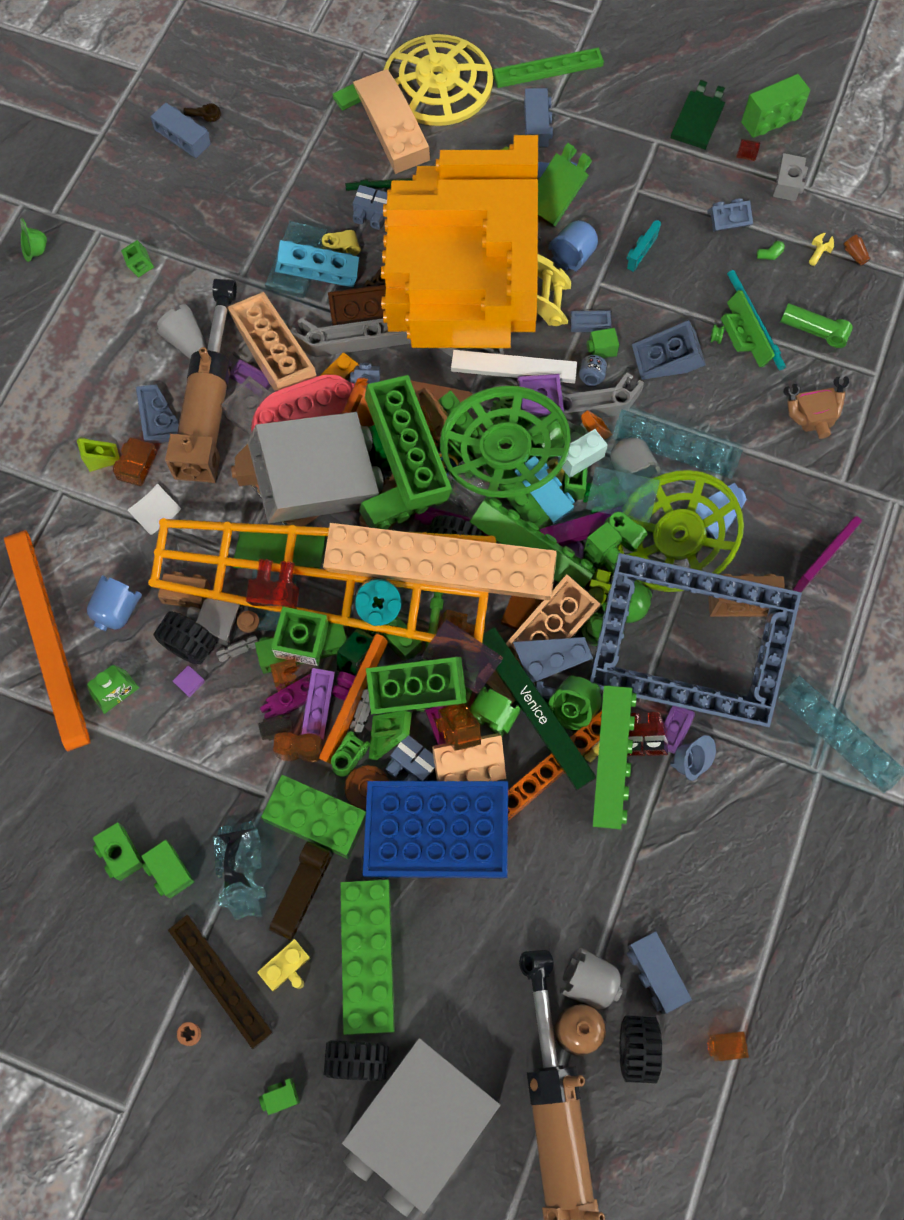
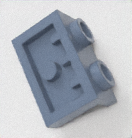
M735 199L731 201V204L717 202L712 204L713 206L707 210V213L711 214L713 232L753 225L750 200Z

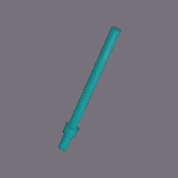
M734 270L729 271L727 275L736 292L743 291L775 354L772 359L778 370L785 369L786 365L780 355L781 351L778 345L773 343Z

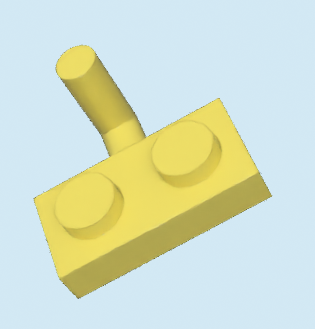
M294 939L257 973L273 992L287 979L292 982L293 987L301 989L304 986V981L296 971L311 958Z

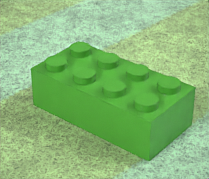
M461 657L366 668L371 714L467 703Z
M281 775L261 818L272 826L349 859L365 825L366 811Z

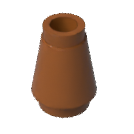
M854 235L843 244L845 246L844 250L860 266L871 259L862 237L859 238L858 235Z

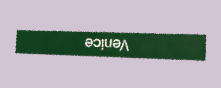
M494 627L483 634L481 650L575 790H579L596 779V775L496 628Z

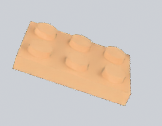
M499 733L432 746L437 781H499L506 779L502 737Z

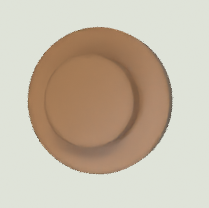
M244 611L237 618V626L245 633L253 632L259 626V617L253 611Z

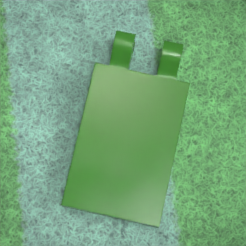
M569 143L565 145L562 155L555 154L538 180V215L554 226L557 225L589 175L585 171L592 162V159L583 153L579 158L577 166L571 163L570 160L575 155L577 149Z

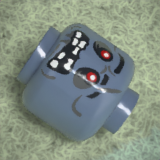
M589 355L583 358L579 370L580 379L589 386L602 383L607 371L605 359L598 355Z

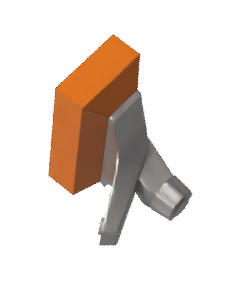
M588 410L581 415L582 423L580 426L572 424L567 420L569 427L575 430V432L570 434V443L594 429L605 440L613 435L603 419Z

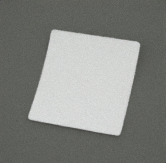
M157 484L140 501L130 507L128 512L152 535L159 530L160 519H172L181 508Z

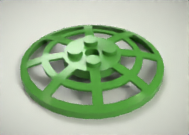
M519 386L493 387L471 395L453 409L442 428L440 450L448 472L466 489L489 497H516L541 488L559 473L566 462L570 450V428L560 407L544 394ZM497 397H514L512 408L497 409L486 413L480 404L485 400ZM525 398L539 403L548 409L551 414L541 421L533 414L520 410L522 399ZM473 408L478 418L468 426L464 435L452 432L451 430L457 420L467 410ZM499 416H510L509 422L495 425L490 419ZM518 418H524L535 426L527 431L517 424ZM556 420L559 422L563 432L564 448H551V438L547 427ZM483 424L487 430L481 439L471 438L473 432ZM541 432L545 447L532 448L531 438ZM449 439L461 443L463 465L452 467L448 456ZM505 443L511 445L508 449H502L500 446ZM468 445L480 448L482 457L470 461L467 451ZM530 456L542 457L532 470H529L524 464ZM561 456L558 465L546 477L539 480L535 476L543 468L548 457ZM488 464L490 467L495 468L493 477H489L476 468ZM516 468L521 476L502 479L504 470ZM470 471L477 478L490 483L488 490L478 488L466 482L459 474ZM524 480L531 484L528 487L517 490L497 491L499 485L515 484Z

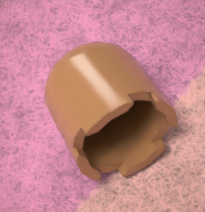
M572 1005L565 1008L558 1015L555 1023V1037L558 1044L566 1052L575 1056H585L596 1051L603 1044L606 1035V1025L602 1015L595 1008L588 1005Z

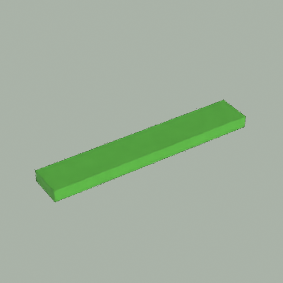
M598 47L493 69V77L497 88L602 67L604 60Z

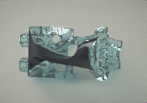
M251 821L242 823L240 825L241 831L233 832L230 826L219 827L218 835L213 836L217 879L222 878L224 875V886L218 898V905L227 907L235 920L242 919L245 916L262 917L259 899L266 897L264 888L256 885L254 881L256 869L262 868V842L258 829L254 828ZM248 852H254L251 857H247ZM237 867H240V868L243 869L245 872H244V873H239V872H236L235 869H236Z

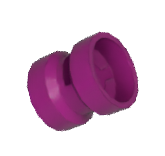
M339 672L337 685L333 686L331 694L345 701L355 676L346 672Z

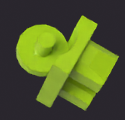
M598 569L597 572H594L593 579L588 582L585 590H588L589 594L603 604L610 590L611 584L608 583L611 572Z

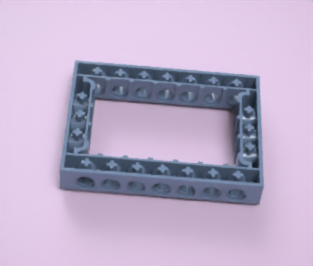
M618 553L589 681L596 683L601 690H604V685L632 688V693H637V698L770 727L802 593ZM635 580L715 598H723L738 603H746L761 608H769L748 696L615 667L619 660V649L621 640L624 638V627L626 618L629 616V605L635 590Z

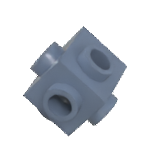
M359 363V366H355L354 372L350 374V382L355 385L357 378H367V383L369 384L379 382L380 366H371V363Z

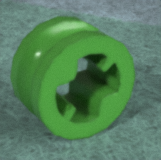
M716 324L713 325L710 343L717 341V344H721L724 326L717 327Z

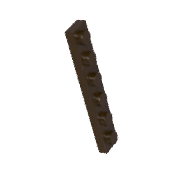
M186 915L169 928L168 931L250 1047L255 1049L272 1035L273 1031L191 917Z

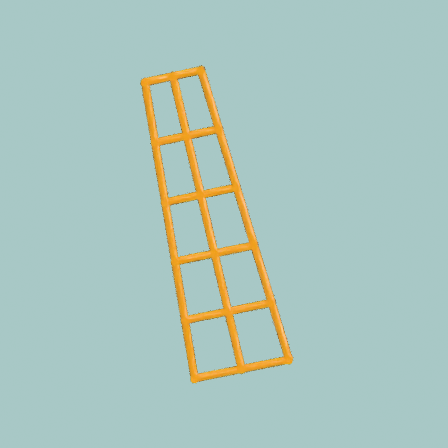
M165 518L159 520L160 527L156 549L154 550L152 572L148 584L153 588L281 613L283 606L327 615L330 623L479 652L482 649L488 592L388 580L395 587L412 589L407 629L386 624L373 626L364 620L350 618L355 582L364 583L372 579V577L328 572L326 569L292 565L297 535L328 536L329 528ZM168 528L223 531L219 556L166 550L165 544ZM232 531L288 534L283 564L228 557ZM409 532V533H417V534H425V535H433V536H441V537H449V538H457V539H465V540H473V541L496 543V538H495L494 536H492V535H491V536H476V535L438 534V533H426V532H422V533H420V532ZM163 558L216 564L217 571L213 590L159 580ZM226 566L282 573L277 603L222 592ZM290 574L347 581L341 616L286 605ZM421 590L479 597L473 642L416 631Z

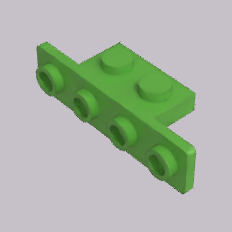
M737 291L727 302L732 314H724L721 321L736 351H751L758 366L764 367L775 354L743 291Z

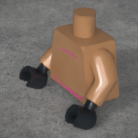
M847 376L844 377L842 385L839 384L840 377L834 379L833 383L837 390L828 388L799 393L800 387L797 384H792L793 392L791 393L790 387L786 386L783 392L786 396H789L787 403L790 418L798 425H801L806 432L816 430L819 439L829 437L831 435L829 428L840 418L844 406L845 391H843V388L849 384Z

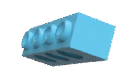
M280 240L275 272L353 288L357 279L359 257L353 256L350 253H339L331 249H320L311 245H301L292 241Z

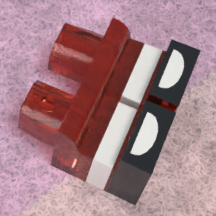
M630 713V716H635L634 730H629L628 738L633 740L632 754L627 753V756H645V753L648 756L668 755L667 728L663 723L661 713H648V723H641V715L639 713Z

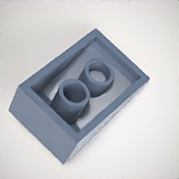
M689 320L632 344L642 380L688 373L706 365L696 331Z

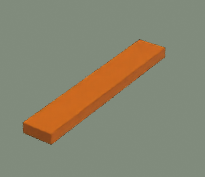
M375 634L319 756V759L331 764V758L345 738L358 703L362 700L363 690L368 687L366 668L378 666L388 644V640L382 635Z

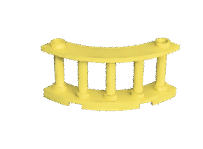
M538 254V277L543 281L541 296L537 295V313L547 322L548 326L568 324L567 317L561 311L562 291L571 289V281L561 268H555L551 260ZM550 289L554 291L553 303L549 301Z

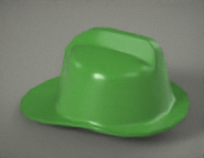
M21 218L22 253L25 260L30 262L33 257L44 253L47 238L38 229L27 228L24 219Z

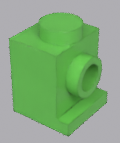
M138 240L121 250L127 267L138 278L154 268L146 248Z
M293 1078L285 1080L286 1086L284 1087L282 1082L267 1087L268 1093L259 1096L263 1112L267 1110L268 1115L300 1103Z

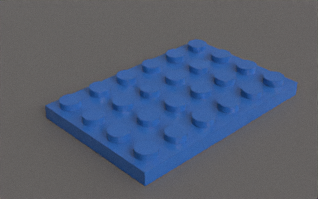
M368 781L363 876L508 878V781Z

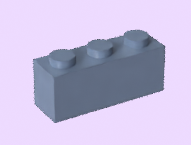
M525 88V135H538V147H548L549 139L553 137V127H549V124H552V112L548 110L551 109V96L548 97V88Z
M168 103L163 104L150 116L155 131L194 158H197L211 145L209 132L204 126L198 125L191 117L185 116L176 107H172Z
M657 932L627 946L629 949L627 952L628 958L633 966L637 965L641 972L638 975L645 989L649 988L653 996L650 1000L657 1012L661 1011L662 1014H667L692 1000Z

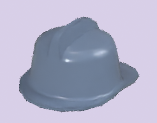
M703 735L692 743L680 745L676 749L670 766L676 768L688 780L694 781L712 765L715 759L716 745L714 740L710 736Z

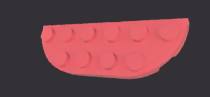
M321 375L278 390L267 396L257 407L252 419L251 432L257 424L341 414L353 390L354 383L338 375Z

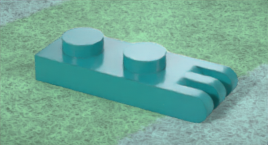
M655 220L645 235L639 237L636 248H632L629 251L626 259L628 260L627 269L630 271H635L658 238L661 226L659 220Z

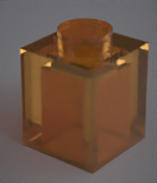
M744 1031L710 1035L708 1051L710 1056L714 1057V1061L749 1058Z

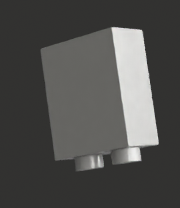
M357 412L257 424L247 441L268 524L360 509L362 502L377 496L383 489L382 472L378 466H371L368 452L372 449L371 432L367 426L360 425Z
M419 1038L342 1142L350 1150L343 1162L352 1172L366 1182L373 1172H376L390 1184L383 1197L406 1217H408L414 1207L425 1214L498 1110L500 1104Z

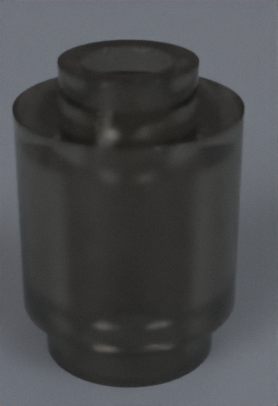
M284 713L265 718L263 722L258 723L262 740L268 739L271 741L290 735L289 730L293 729L290 716L285 717Z

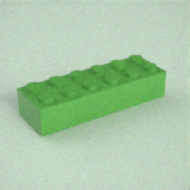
M409 375L367 384L365 400L406 511L447 501L452 487Z
M389 880L340 882L343 1035L395 1033Z

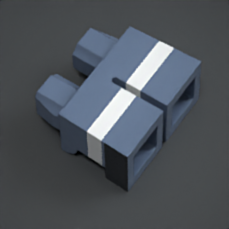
M359 185L353 201V222L361 225L367 219L370 220L372 228L379 230L385 224V219H387V217L383 216V204H387V192L378 190L376 193V189Z
M407 736L399 743L390 755L391 761L386 767V772L393 778H396L404 770L409 774L404 781H427L435 772L433 754L426 748L423 749V746L411 736Z

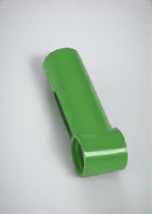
M788 303L780 321L786 325L826 339L827 343L835 348L846 346L853 329L852 324L847 320L837 319L834 321Z

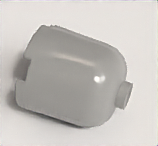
M623 438L611 451L610 461L624 490L632 488L633 491H636L640 486L655 477V475L660 476L661 468L646 442L640 438Z
M579 948L577 950V953L580 954L577 960L572 958L562 980L567 983L565 988H560V993L597 1010L605 1009L611 1005L613 1000L617 1002L622 994L623 988L620 987V973L609 962L583 948Z

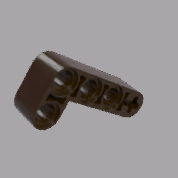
M310 841L306 842L299 856L300 864L274 915L269 931L290 941L294 938L331 861L332 854L329 850Z

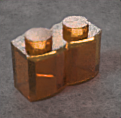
M130 437L127 443H124L122 446V456L113 466V472L117 480L141 487L156 457L157 450L154 444Z
M288 732L275 735L273 752L277 758L284 761H294L299 758L307 762L321 760L319 756L323 749V742L320 736L310 733L297 736Z

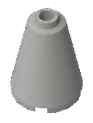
M186 304L179 305L181 309L175 311L172 308L158 320L157 325L159 327H155V330L191 359V355L194 352L199 351L201 347L207 349L208 345L191 309Z

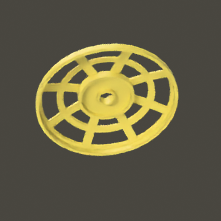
M433 34L414 38L398 47L391 54L384 67V70L388 69L389 71V67L394 59L403 60L399 68V77L394 80L397 85L401 84L405 92L413 98L409 106L417 122L420 124L443 126L462 122L479 112L488 101L492 92L493 72L487 57L469 41L451 35ZM433 41H449L457 43V45L455 46L452 44L439 42L433 43ZM425 42L424 45L413 49L408 54L401 53L411 46ZM435 47H444L451 50L447 54L437 53ZM467 47L475 52L485 64H475L470 55L463 49ZM428 49L429 55L424 56L422 59L414 56L419 51ZM460 53L468 63L458 64L454 57ZM408 62L416 64L415 72L405 74V67ZM471 70V77L468 83L460 79V71ZM477 71H487L488 73L487 84L482 94L473 88L476 82ZM416 79L420 86L419 90L415 92L408 85L407 81ZM456 86L463 89L459 93L448 97L447 92ZM426 92L440 94L441 98H429L424 95ZM468 93L477 100L468 108L452 114L450 104L461 100ZM420 102L429 105H443L444 115H426L416 112L415 109Z

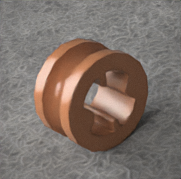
M183 1023L177 1030V1039L183 1045L193 1046L201 1038V1030L194 1023ZM188 1027L190 1030L195 1031V1036H191L193 1039L188 1041V1038L183 1037V1032H187L185 1029Z

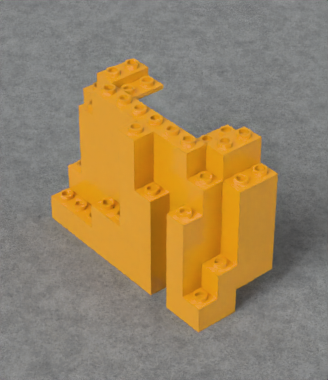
M514 135V144L509 145V150H440V158L436 159V166H417L416 175H413L412 181H392L391 189L387 190V204H383V216L387 217L385 219V232H387V235H384L383 238L386 250L382 251V261L385 263V266H381V279H385L386 294L382 296L381 305L382 309H385L383 311V321L387 323L388 332H407V339H411L412 348H511V332H535L538 280V135Z

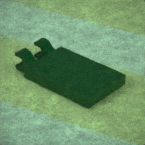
M700 80L696 92H689L670 138L706 150L725 106V102L721 101L725 88L718 86L714 97L711 98L704 95L707 82Z

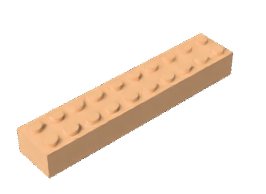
M330 523L323 568L333 573L551 601L557 552L554 550Z

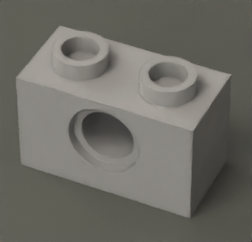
M783 153L778 167L773 197L796 201L798 194L803 193L805 182H802V179H805L808 167L805 166V157Z

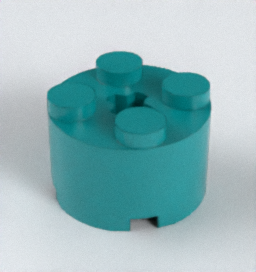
M372 578L365 581L358 588L355 596V606L358 615L365 622L373 626H381L390 623L397 617L401 609V597L397 588L390 581ZM376 596L379 599H384L382 600V606L380 607L378 605H372L374 603L373 598Z

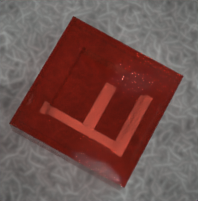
M741 139L736 158L755 161L760 148V142Z

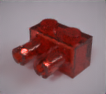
M259 559L257 578L254 580L249 579L246 602L252 606L282 609L283 606L297 609L299 588L292 583L295 563L281 561L279 581L272 582L270 577L273 561Z

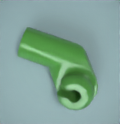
M775 241L769 249H758L757 259L775 260L783 253L785 249L784 243Z

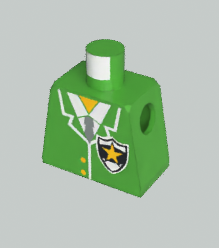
M112 665L105 671L100 672L87 684L92 699L104 714L139 689L128 672L116 665Z

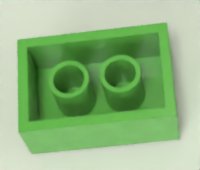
M796 74L750 94L741 123L754 138L764 135L775 128H780L786 123L798 120L807 102L810 88L800 75Z

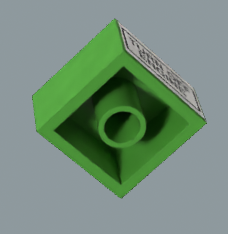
M282 606L271 647L274 657L319 666L329 627L327 615Z

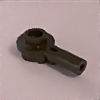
M213 103L198 108H184L183 110L185 116H200L207 122H215L221 116L219 107Z

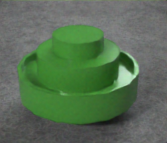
M594 613L580 629L581 636L585 637L590 645L597 646L604 614Z

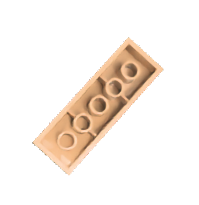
M388 69L354 81L353 85L394 173L397 174L430 161L429 145L403 93Z
M264 292L228 306V311L246 345L275 392L316 377L314 366Z
M566 574L552 590L551 601L544 600L506 642V645L523 668L513 642L573 638L602 604ZM489 662L478 676L497 693L511 700L512 703L510 705H512L516 700Z

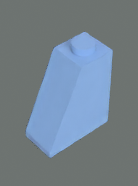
M733 483L728 487L736 496L742 509L747 500L746 495L741 488H738ZM721 491L708 497L719 509L730 502ZM698 503L695 513L702 520L713 514L707 506ZM732 510L723 517L726 528L725 533L737 517L735 510ZM718 521L706 527V538L718 539L719 527Z

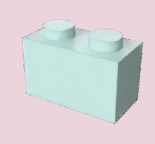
M596 429L570 443L569 454L562 467L569 478L605 457L608 445Z

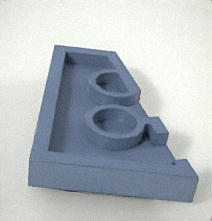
M157 384L137 386L136 393L144 444L169 442L170 434H177L178 420L172 414Z
M585 637L513 642L524 671L532 683L593 659Z

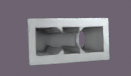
M205 599L201 609L190 606L187 617L207 629L217 643L227 647L232 644L238 627L237 618L244 609L239 604Z

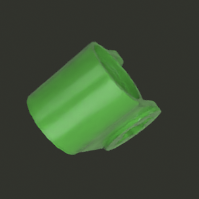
M622 512L613 513L604 522V524L608 522L622 536L621 545L632 552L636 551L648 534L642 526L635 523ZM615 520L618 522V524H617L618 527H615V525H614V524H615Z
M352 731L345 736L340 747L331 758L332 769L340 777L348 776L370 747L368 741L363 742L354 736L355 733ZM340 760L348 762V765L344 768L336 766Z

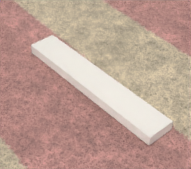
M453 350L451 372L512 378L560 374V382L575 383L577 362Z

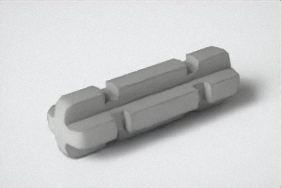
M251 635L245 641L242 639L228 645L226 649L224 647L218 649L216 655L219 661L223 662L228 660L230 656L233 658L249 651V648H256L255 642L259 641L256 635Z
M368 689L363 690L361 695L363 699L359 701L354 714L355 721L352 720L350 729L357 733L363 732L365 726L363 722L367 721L371 710Z

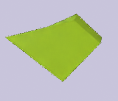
M83 437L78 438L77 444L81 459L89 472L118 464L121 461L116 443L95 441Z

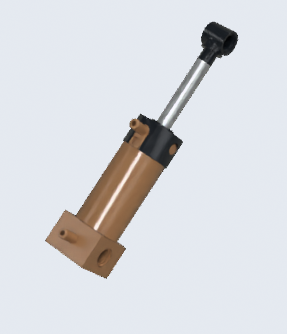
M214 279L212 293L216 306L208 348L201 347L199 351L191 355L177 434H170L165 461L175 480L216 483L220 455L216 445L232 367L230 359L219 352L228 305L235 301L237 295L236 280Z

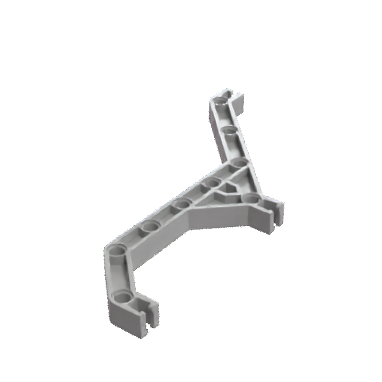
M300 318L298 320V333L295 332L296 328L292 327L290 329L302 350L314 357L411 344V339H407V332H388L387 323H384L383 319L317 328L303 318ZM438 348L453 357V350L504 355L503 348ZM626 372L614 388L567 395L562 392L563 407L566 409L564 415L570 422L582 421L581 415L587 410L600 418L623 415L641 394L644 382L639 380L633 391L629 392L625 387L629 386L633 376ZM482 375L499 387L518 386V378Z

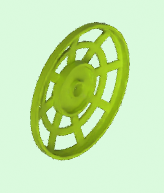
M674 471L655 477L632 493L622 507L623 513L642 526L646 531L654 533L655 544L644 548L642 541L637 551L626 555L649 559V555L660 551L667 557L664 563L674 564L675 560L687 559L691 569L702 571V568L707 566L716 557L720 549L731 550L724 562L712 572L720 574L735 557L743 537V513L736 496L721 480L699 471ZM675 481H696L693 493H677L666 497L661 487ZM704 483L719 489L730 502L719 509L711 500L701 496ZM654 490L659 501L653 504L641 519L630 516L636 504L645 495ZM690 500L687 509L673 510L670 503L675 501ZM698 503L707 506L713 514L702 520L695 513ZM660 508H663L665 515L658 523H649L648 521L653 514ZM732 510H735L738 523L735 542L724 541L726 528L723 517ZM718 521V539L706 538V527ZM678 531H685V535L682 538H675V534ZM620 543L618 550L624 554L623 546ZM703 546L713 548L712 552L699 563L695 554ZM636 580L653 590L663 592L685 591Z

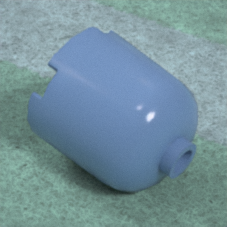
M581 220L571 222L550 242L548 248L552 250L554 255L552 260L565 271L568 269L577 271L596 250L598 236L595 229L587 222Z
M102 575L88 603L87 614L95 622L94 626L105 632L107 628L113 630L120 629L127 623L142 594L138 591L134 594V592L128 590L129 586L110 577L107 579Z

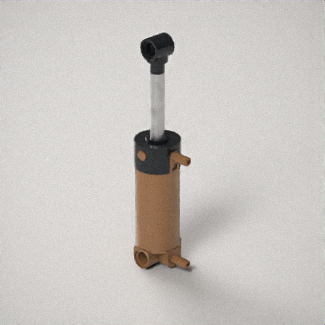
M548 950L525 951L520 956L519 966L522 974L532 981L543 1068H538V1071L527 1072L545 1207H542L544 1220H605V1215L599 1212L597 1199H594L580 1106L579 1087L585 1084V1079L581 1075L577 1076L576 1066H558L546 982V978L549 977L553 970V957Z

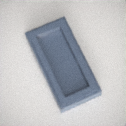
M570 311L571 332H592L612 328L611 311Z

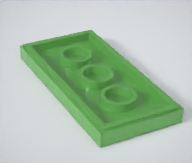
M240 532L234 558L283 564L288 534ZM297 535L292 565L321 569L326 542L325 536Z

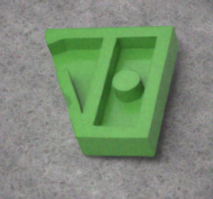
M404 710L373 716L369 759L378 760L409 736L411 712Z

